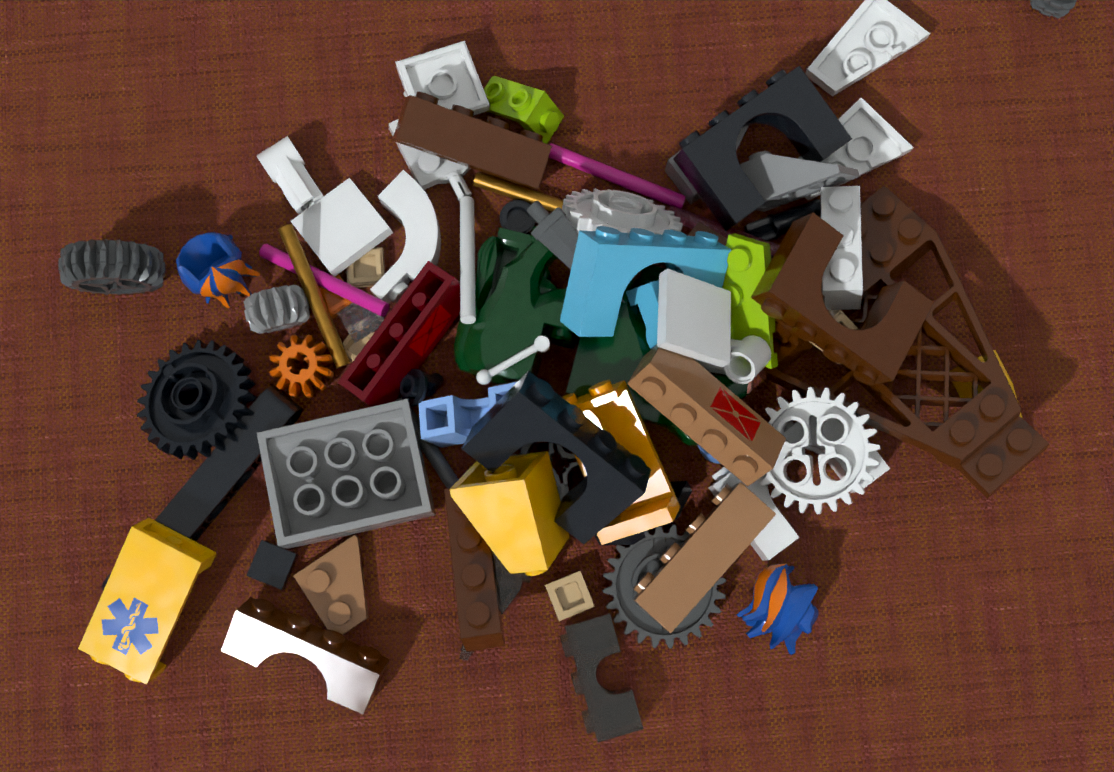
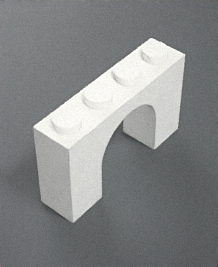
M813 415L809 419L812 445L805 447V449L813 451L818 455L825 454V446L817 444V418ZM830 419L823 426L824 436L830 441L839 440L845 431L844 424L839 419ZM798 421L788 423L784 428L785 438L791 443H797L802 440L804 436L802 424ZM872 451L869 457L880 463L878 466H867L866 471L874 477L873 481H875L890 468L877 451ZM835 457L827 462L840 479L845 477L847 466L842 459ZM723 467L712 475L716 482L708 488L715 496L724 485L728 484L732 488L735 484L743 482L727 468ZM767 474L750 486L744 484L776 513L773 519L751 542V546L762 560H770L799 538L772 501L768 485L761 486L760 483ZM861 479L859 483L865 488L873 481Z

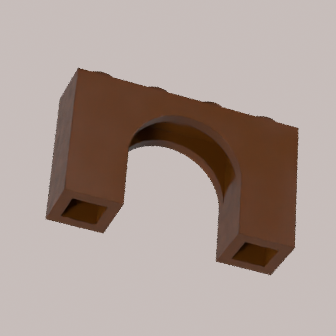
M810 213L793 221L751 298L761 305V310L765 314L775 319H781L791 326L792 332L797 337L813 342L820 347L826 358L836 363H842L852 370L853 376L858 381L867 385L894 381L934 302L906 281H901L882 287L865 321L858 329L854 330L841 325L831 316L824 304L821 284L824 271L844 235L815 213Z

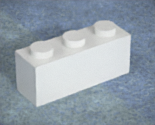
M860 186L821 187L820 218L844 235L822 277L821 290L825 296V306L827 310L861 309L863 277Z

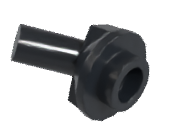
M412 369L403 377L400 383L402 399H408L410 406H417L425 397L435 394L443 384V377L439 373L429 375L420 369Z

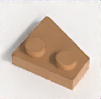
M356 534L293 575L327 630H333L342 635L369 618L364 591V569H362L360 555L361 542Z

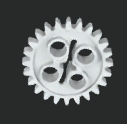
M808 387L806 398H802L797 390H792L793 402L788 403L784 398L778 397V403L781 408L779 411L769 407L765 409L771 418L768 423L784 437V428L788 423L798 421L804 427L802 440L797 443L785 440L774 468L766 473L767 476L760 483L761 486L774 484L775 488L771 494L772 498H776L782 493L785 494L784 507L788 508L797 500L799 501L800 513H804L810 503L813 504L816 514H821L823 503H828L831 510L835 512L838 510L837 499L841 498L848 505L853 503L849 493L851 490L861 495L865 493L864 488L859 483L861 479L867 481L874 480V477L866 469L867 466H878L880 463L869 457L870 452L881 449L880 445L869 443L868 438L877 433V429L864 428L863 425L870 418L869 414L857 417L855 413L860 405L857 402L852 403L846 408L844 406L846 398L844 393H841L833 401L831 400L829 388L824 389L821 398L816 396L813 387ZM813 415L817 418V444L825 446V454L818 456L821 483L818 486L813 483L812 455L805 454V447L812 445L809 419ZM830 419H839L844 424V434L837 441L828 440L823 433V426ZM832 458H840L846 463L847 474L841 480H833L826 474V464ZM792 460H800L806 466L807 474L801 482H794L787 476L786 469Z

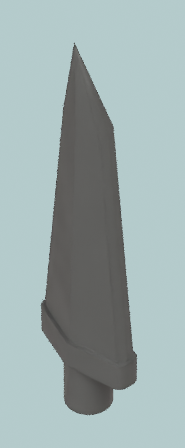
M539 201L534 202L527 209V212L538 223L537 227L531 232L532 236L571 269L578 233L560 207L549 213Z

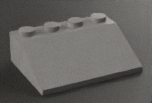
M408 399L257 432L278 547L291 549L436 515L430 483Z

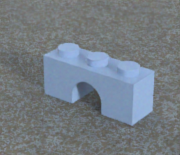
M517 382L488 387V397L461 399L450 395L422 401L419 403L421 439L439 447L465 443L471 428Z

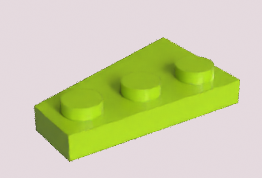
M730 234L727 238L726 247L732 251H730L727 257L728 267L722 288L731 291V339L742 340L752 335L761 337L767 342L772 353L771 360L765 367L773 369L778 366L777 353H774L773 333L776 332L775 318L765 314L761 310V305L751 298L771 262L770 244L739 234Z

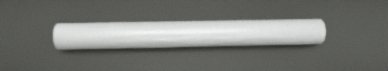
M464 196L460 199V321L464 324H473L476 321L474 199L470 196Z

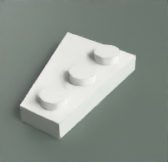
M864 0L807 68L805 74L823 90L834 96L925 41L931 33L888 0Z
M860 98L838 119L852 140L822 162L857 169L859 176L909 153L914 147L866 101ZM821 191L806 196L805 198L807 200H811L821 195Z

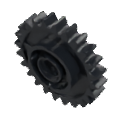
M197 340L194 348L187 343H183L180 354L172 349L169 350L170 360L167 362L158 359L159 371H148L152 382L141 385V388L147 391V395L137 399L138 403L145 406V409L140 411L137 417L146 421L140 429L149 434L147 440L155 444L159 450L168 455L171 454L178 459H182L185 455L195 460L198 452L206 457H210L212 446L221 451L224 450L223 440L228 438L235 441L234 429H245L246 425L242 422L241 418L244 415H252L253 411L246 407V404L256 399V396L248 391L256 384L248 377L252 371L243 364L244 359L226 345L220 346L212 340L206 345L201 340Z

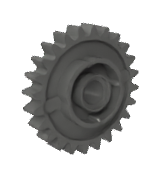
M671 525L667 534L659 526L654 528L652 535L645 531L646 537L633 545H629L628 548L616 545L615 548L620 554V558H608L607 561L614 567V571L603 573V577L610 580L612 584L602 589V592L613 596V600L605 606L607 609H618V613L613 618L614 623L626 621L623 631L626 635L633 630H637L636 641L638 643H641L647 636H650L653 648L657 647L660 639H664L667 647L671 649L674 644V638L678 637L684 645H688V633L691 632L700 638L702 637L699 629L700 624L709 627L713 626L708 615L710 612L721 613V610L714 604V601L716 599H723L726 596L716 589L718 585L726 582L725 578L720 577L672 633L667 632L632 600L638 594L633 589L634 586L648 571L655 575L664 564L660 560L663 553L674 542L680 546L690 534L686 530L679 536L677 535L676 525Z

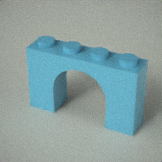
M598 226L596 231L579 230L560 322L579 337H613L624 291L632 278L642 269L655 263L664 262L667 269L722 288L728 267L727 257L732 250L719 243L718 236L703 231H697L695 236H687L675 230H664L663 235L641 228H631L630 233H622L617 229L606 226Z

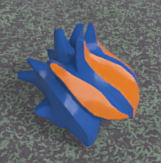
M217 232L197 235L181 248L180 254L176 259L177 271L182 283L192 293L205 297L207 304L211 297L218 299L226 308H230L228 293L236 292L239 295L243 293L246 296L252 294L242 276H260V273L252 270V266L241 260L242 252L232 240V235H224Z
M787 563L770 565L758 574L753 589L752 601L747 608L737 613V617H742L748 626H753L746 633L749 638L772 632L770 649H774L784 640L789 654L793 655L795 654L796 640L802 631L810 634L818 618L819 611L811 603L818 587L815 584L791 585L789 574L794 570L793 565L787 566Z

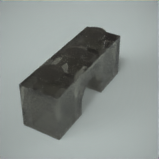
M607 612L566 624L567 633L560 635L565 657L574 656L578 670L570 674L576 695L584 694L588 709L581 711L587 734L595 732L597 741L602 742L642 730V722L631 687L608 690L602 687L596 680V669L599 662L606 656L621 652L610 613Z

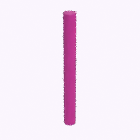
M553 143L550 144L552 148L548 158L680 210L686 198L685 195Z
M267 243L261 247L259 251L260 257L297 275L289 254ZM310 265L319 286L381 317L388 313L389 303Z

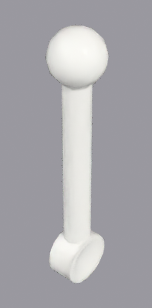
M538 336L532 346L489 370H480L476 375L478 383L486 385L494 375L537 351L546 352L550 347L549 339L545 336Z

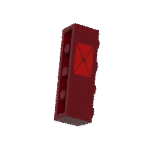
M427 261L338 383L371 407L394 402L400 395V383L403 377L412 369L420 368L459 315L460 282L435 264Z

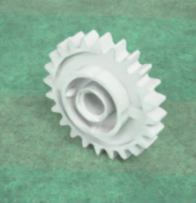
M594 188L593 192L582 189L581 193L572 191V195H566L562 210L566 214L565 216L578 234L579 230L596 231V227L606 226L617 229L622 233H630L631 228H641L654 234L663 235L664 230L681 232L683 223H680L681 218L674 216L675 212L665 210L664 205H655L653 200H648L642 196L625 191H612L610 189L600 191Z

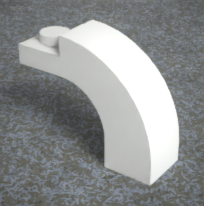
M404 170L378 195L382 206L404 226L406 233L405 247L400 258L370 289L375 297L387 303L391 301L393 303L398 302L409 287L407 284L410 281L413 282L427 261L437 266L441 250L440 227L433 205L423 188Z

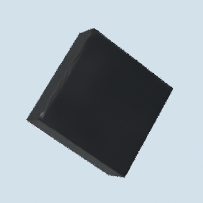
M261 540L246 576L284 590L299 554Z

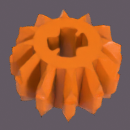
M291 335V346L288 347L283 342H279L277 346L283 352L282 355L274 354L270 356V361L279 366L272 368L269 373L273 378H280L276 387L281 391L289 388V395L297 398L302 390L304 395L310 398L313 397V385L322 391L326 389L325 383L320 379L322 376L327 378L333 377L334 372L324 366L334 361L330 354H324L327 346L323 342L314 345L315 342L312 335H306L302 344L297 335ZM304 360L309 364L308 369H301L300 372L295 369L296 363L301 364Z

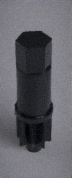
M815 199L774 215L769 214L763 219L744 226L745 231L739 235L762 242L778 239L781 235L788 232L793 221L810 213H815L820 217V200Z

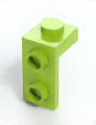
M492 76L484 88L490 105L489 111L486 112L519 122L525 130L542 135V142L545 144L549 142L564 118L562 112L543 90L497 76Z

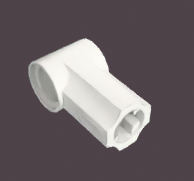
M288 136L256 155L274 183H278L292 208L298 214L324 197L305 169L304 160Z
M752 335L742 340L731 339L730 364L722 368L697 359L694 360L708 372L726 374L735 383L747 384L768 364L772 353L765 340Z

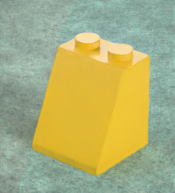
M548 451L510 456L493 473L476 461L449 489L453 500L510 574L525 573L527 576H536L546 572L569 539V533L554 522L561 501Z

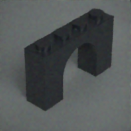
M800 66L788 74L784 69L780 70L765 82L768 86L766 90L760 94L755 89L737 102L740 108L735 112L729 114L727 110H724L708 122L711 129L702 135L696 130L679 143L682 149L673 160L725 231L766 202L745 174L737 159L736 142L738 134L743 127L752 124H766L775 127L787 136L804 160L822 162L852 140Z
M530 371L471 428L462 447V450L492 473L520 447L532 442H551L573 452L583 463L587 476L562 497L554 522L583 544L588 542L645 493L651 469L642 458L630 453L615 440L611 433L599 428L584 415L579 407L568 403L553 390L548 382L537 378Z

